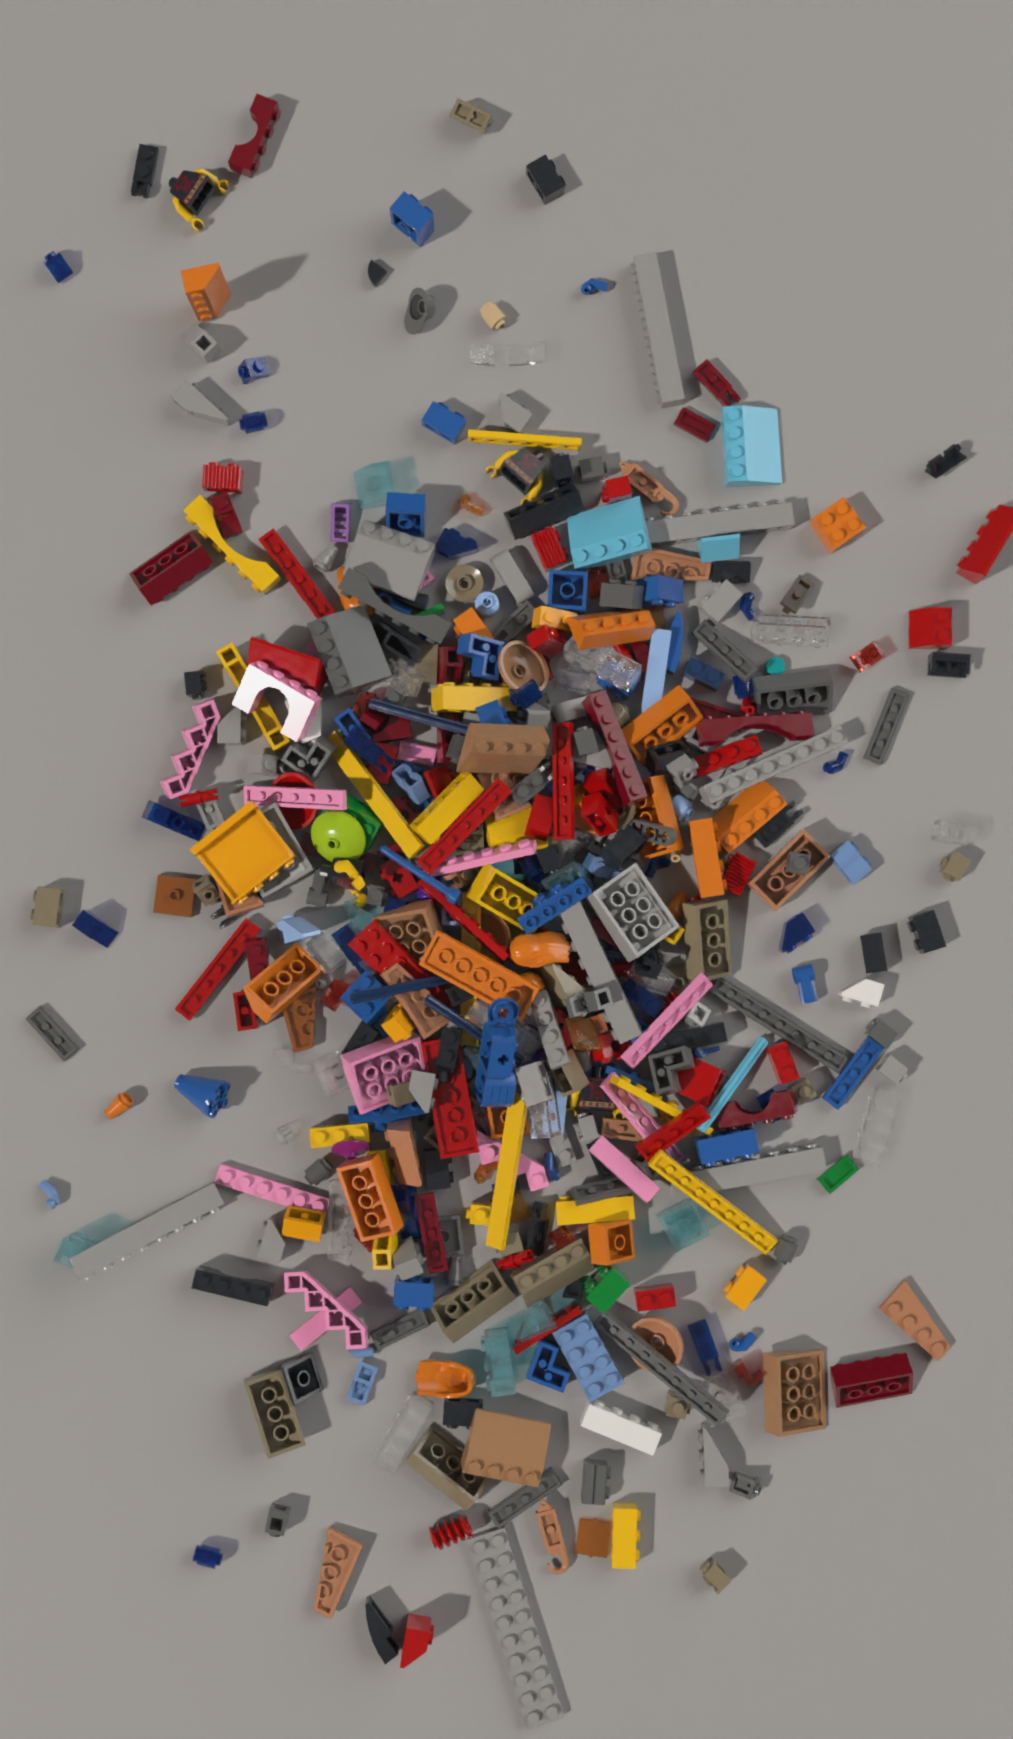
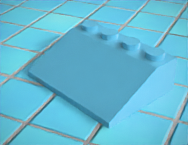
M744 405L723 406L720 416L725 488L782 484L777 409Z
M640 496L567 517L570 551L574 568L577 571L582 572L652 552Z

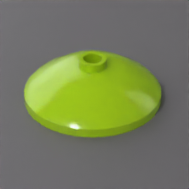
M329 810L320 814L312 824L311 839L318 853L328 861L333 862V858L357 860L363 854L366 847L365 832L360 823L350 814L339 810Z

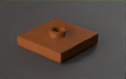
M158 875L153 913L192 917L195 893L191 883L197 879Z

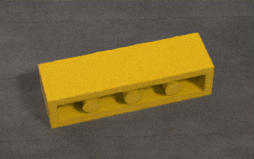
M461 772L409 826L423 842L428 844L437 842L441 834L454 823L457 817L461 816L468 809L467 807L481 796L484 788L471 773Z
M632 1193L576 1206L574 1198H571L570 1195L559 1196V1199H555L557 1225L635 1219Z

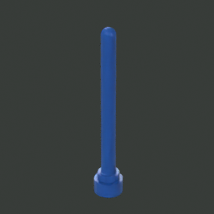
M383 845L380 847V851L444 893L445 897L448 898L447 901L453 905L460 898L462 891L459 889L447 887L387 846Z

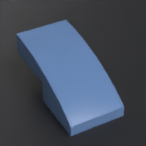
M362 1361L359 1362L346 1398L347 1400L365 1405L378 1367Z

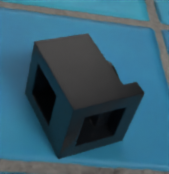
M203 670L184 672L186 695L192 698V700L204 699V691H207L206 679H203V677H206V673Z

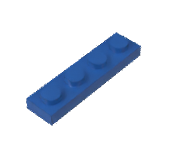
M867 1036L822 1096V1099L839 1110L884 1048Z

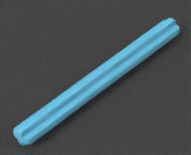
M759 1037L709 1106L707 1111L711 1118L697 1127L699 1131L705 1133L760 1057L768 1045V1041L765 1038Z

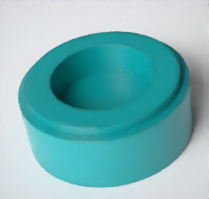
M779 657L770 658L765 665L766 672L769 675L782 674L785 670L784 661Z

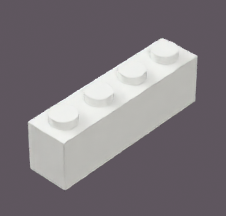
M588 1399L580 1419L582 1427L652 1456L654 1455L662 1435L659 1425L648 1421V1423L640 1421L641 1418L634 1414H630V1416L623 1414V1411L617 1407L604 1406L605 1403L596 1399L590 1402Z

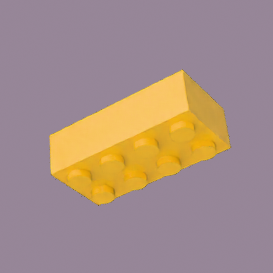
M445 682L431 689V712L477 713L476 707L494 700L498 701L500 707L504 706L506 713L516 712L517 692L507 684L492 686V684L485 683L474 686V683H462V685L455 686L454 682Z
M488 864L483 865L465 896L523 930L517 921V917L533 908L531 902L538 893ZM535 929L534 931H532V932L529 933V934H534L537 929Z

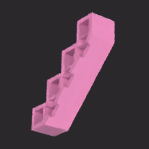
M208 699L192 705L198 724L181 730L188 749L170 755L177 774L159 780L168 799L188 793L191 783L199 769L215 727L220 720V714L214 699Z
M476 1128L482 1165L498 1161L502 1142L498 1139H492L490 1135ZM520 1153L517 1175L526 1173L530 1191L548 1187L549 1182L544 1165Z
M308 1271L284 1273L285 1293L304 1292L305 1312L325 1310L326 1331L345 1329L346 1350L369 1347L368 1326Z

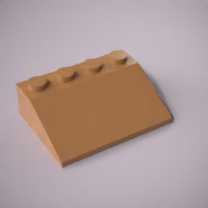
M469 723L456 771L468 773L531 774L545 757L550 739L544 726Z
M432 899L413 902L373 917V920L376 919L419 963L437 930L443 932ZM427 970L432 976L436 975L433 972Z
M778 1350L764 1352L765 1432L781 1437L826 1429L824 1350Z
M476 1408L461 1458L462 1473L538 1488L544 1469L551 1423Z

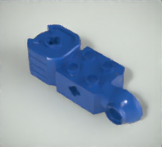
M502 997L495 999L489 1005L487 1011L488 1020L483 1025L479 1065L475 1079V1095H477L478 1102L482 1103L480 1104L481 1107H511L514 1103L516 1091L514 1052H517L518 1049L514 1024L519 1015V1006L511 998Z

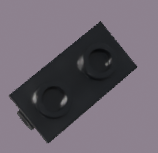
M952 444L943 451L944 457L939 454L928 461L925 472L937 479L966 459L967 456L960 452L962 449L959 444Z

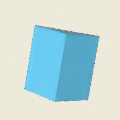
M740 534L707 537L696 541L701 563L739 558Z

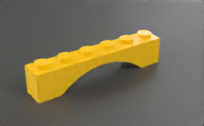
M201 495L183 510L187 515L185 519L192 526L196 524L200 528L198 532L205 539L209 537L212 540V547L218 553L222 551L226 555L224 559L231 566L235 564L240 569L238 573L245 580L249 578L253 582L251 586L258 594L262 592L266 595L281 581L280 576L266 562L246 558L228 546L220 534L213 507Z
M231 642L216 651V654L239 689L248 666L236 646ZM263 694L257 710L253 711L252 714L273 751L278 753L293 743L289 737L280 733L283 726Z
M388 1149L367 1151L366 1155L380 1154L395 1198V1181L392 1168L394 1164L393 1159L390 1160ZM398 1232L395 1235L374 1239L372 1247L373 1270L395 1268L392 1255L398 1250Z

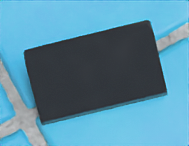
M751 561L712 562V582L718 583L720 581L723 583L727 579L730 583H750Z

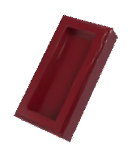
M684 407L673 424L707 443L716 424Z

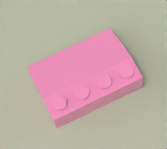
M413 1030L411 1031L413 1034L405 1041L401 1039L395 1043L389 1036L341 1055L344 1073L359 1114L362 1115L389 1104L386 1086L410 1080L412 1070L426 1072L421 1038Z

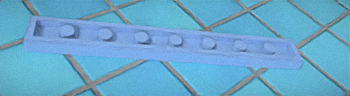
M654 628L651 635L640 714L654 705L663 696L671 630ZM634 755V762L641 780L651 777V772Z

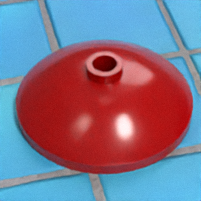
M298 772L281 774L271 785L316 788L308 777ZM279 807L291 829L307 827L315 820L319 809Z

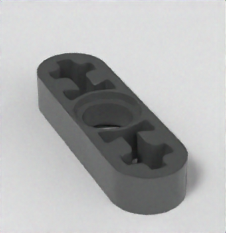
M641 818L632 819L628 824L646 838V841L662 846L673 845L677 841V833L671 827ZM650 827L654 829V837H651L649 834Z

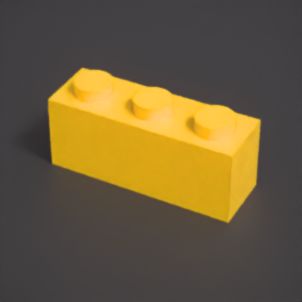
M369 1122L313 1126L309 1129L311 1148L330 1147L338 1142L347 1140H359L367 1143L371 1141Z
M636 1503L612 1504V1568L636 1569V1562L640 1560V1552L636 1550V1542H640V1530H637V1522L641 1521V1511L637 1510Z

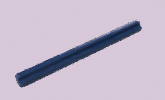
M371 698L369 702L370 709L466 736L469 724L376 698Z
M435 975L350 994V1001L352 1004L445 985L450 982Z
M428 995L425 998L424 1004L481 1041L482 1028L433 996ZM514 1052L515 1064L520 1065L524 1060V1056L518 1052Z

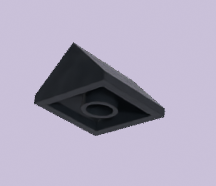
M313 1352L283 1362L281 1370L292 1405H296L324 1390Z

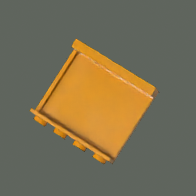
M253 801L247 803L190 848V851L199 858L234 905L237 903L241 905L249 899L248 895L254 891L256 893L264 887L263 883L265 881L275 879L279 875L278 871L283 867L285 869L290 867L295 862L293 859L297 857Z

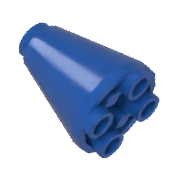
M180 1074L175 1081L174 1087L204 1115L214 1119L218 1111L224 1109L228 1104V1098L226 1097L231 1084L224 1080Z

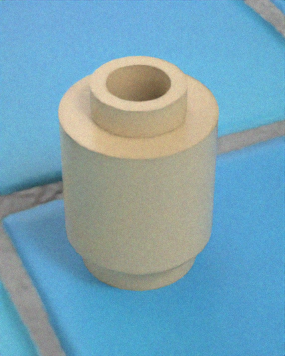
M489 301L481 307V317L493 331H500L505 327L507 317L496 304Z

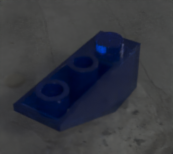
M151 800L148 801L142 818L196 841L200 840L205 829L203 822Z
M399 1181L390 1186L404 1224L399 1230L402 1239H407L412 1236L413 1239H420V1223L415 1202L417 1187L399 1184Z

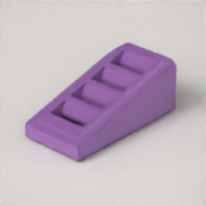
M331 503L330 542H350L351 504ZM336 509H345V510H346V513H335V512H336ZM335 517H346V521H335ZM335 525H346V529L335 528ZM335 532L346 533V537L335 536Z

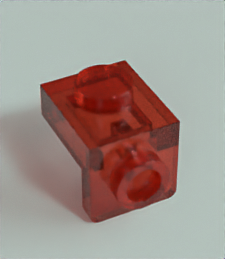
M595 567L590 569V571H586L588 572L590 599L600 598L601 582L608 583L605 569Z
M873 641L849 658L859 673L881 660L885 655L877 643Z
M365 692V694H360L359 702H355L354 713H356L357 719H360L362 714L367 711L368 702H370L371 698L380 700L379 697H376V693Z
M334 978L319 1002L336 1012L343 1002L340 997L350 987L343 980Z
M564 1225L547 1234L553 1248L555 1247L557 1250L575 1241Z
M741 1358L734 1361L736 1365L735 1373L739 1380L742 1378L745 1380L747 1386H755L765 1377L761 1369L749 1374Z

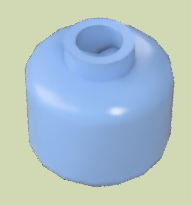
M490 591L480 593L475 599L476 612L483 618L495 616L499 610L498 597Z
M680 794L674 797L670 796L677 822H687L694 813L693 803Z

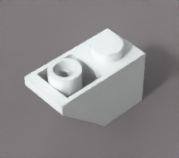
M861 979L840 990L838 995L843 997V1001L853 1003L854 1000L861 1002L860 1006L872 1009V1006H879L885 984Z

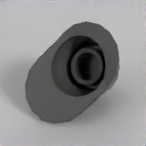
M422 288L413 289L409 297L404 319L405 328L409 334L415 335L419 333L424 322L430 319L435 312L434 296L426 294Z

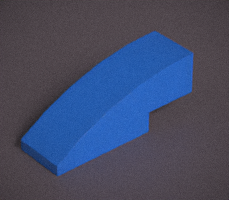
M678 611L669 628L672 633L666 673L671 675L675 673L683 642L682 616Z

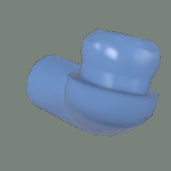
M43 1180L39 1184V1188L50 1197L46 1204L51 1209H54L56 1205L60 1204L59 1195L55 1187L48 1181Z
M373 1347L348 1349L356 1358L374 1357Z

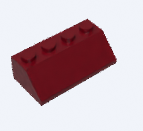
M189 531L134 569L129 575L139 591L152 606L155 603H159L169 593L175 592L185 582L192 580L199 572L208 569L214 562L193 532Z
M894 1353L891 1356L874 1357L864 1361L857 1360L853 1363L836 1364L830 1367V1380L836 1408L912 1394L913 1370L907 1353Z

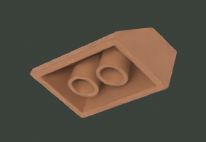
M411 1119L387 1123V1130H384L386 1142L390 1141L391 1145L388 1151L390 1160L394 1159L395 1166H392L394 1177H398L399 1184L416 1187L422 1186L423 1172Z

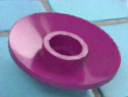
M359 1140L342 1141L331 1147L333 1154L345 1157L346 1160L355 1159L357 1156H361L370 1150V1145L367 1142Z

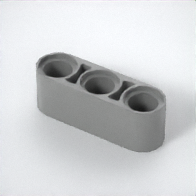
M507 549L490 558L493 567L517 605L534 596L531 587Z
M587 696L552 706L551 709L556 723L575 722L588 718L582 705V701Z

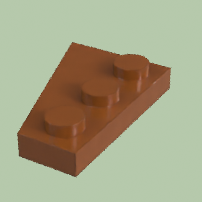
M317 987L307 989L283 1010L294 1053L314 1047Z

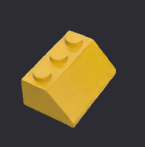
M532 807L498 822L495 821L492 813L484 820L487 848L495 849L506 843L513 845L521 840L529 839V841L536 840L538 846L536 850L548 847V838L545 842L524 836Z

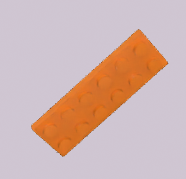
M440 930L435 932L419 963L420 966L488 1004H491L497 998H511L519 1006V1015L516 1020L520 1022L523 1021L541 988Z

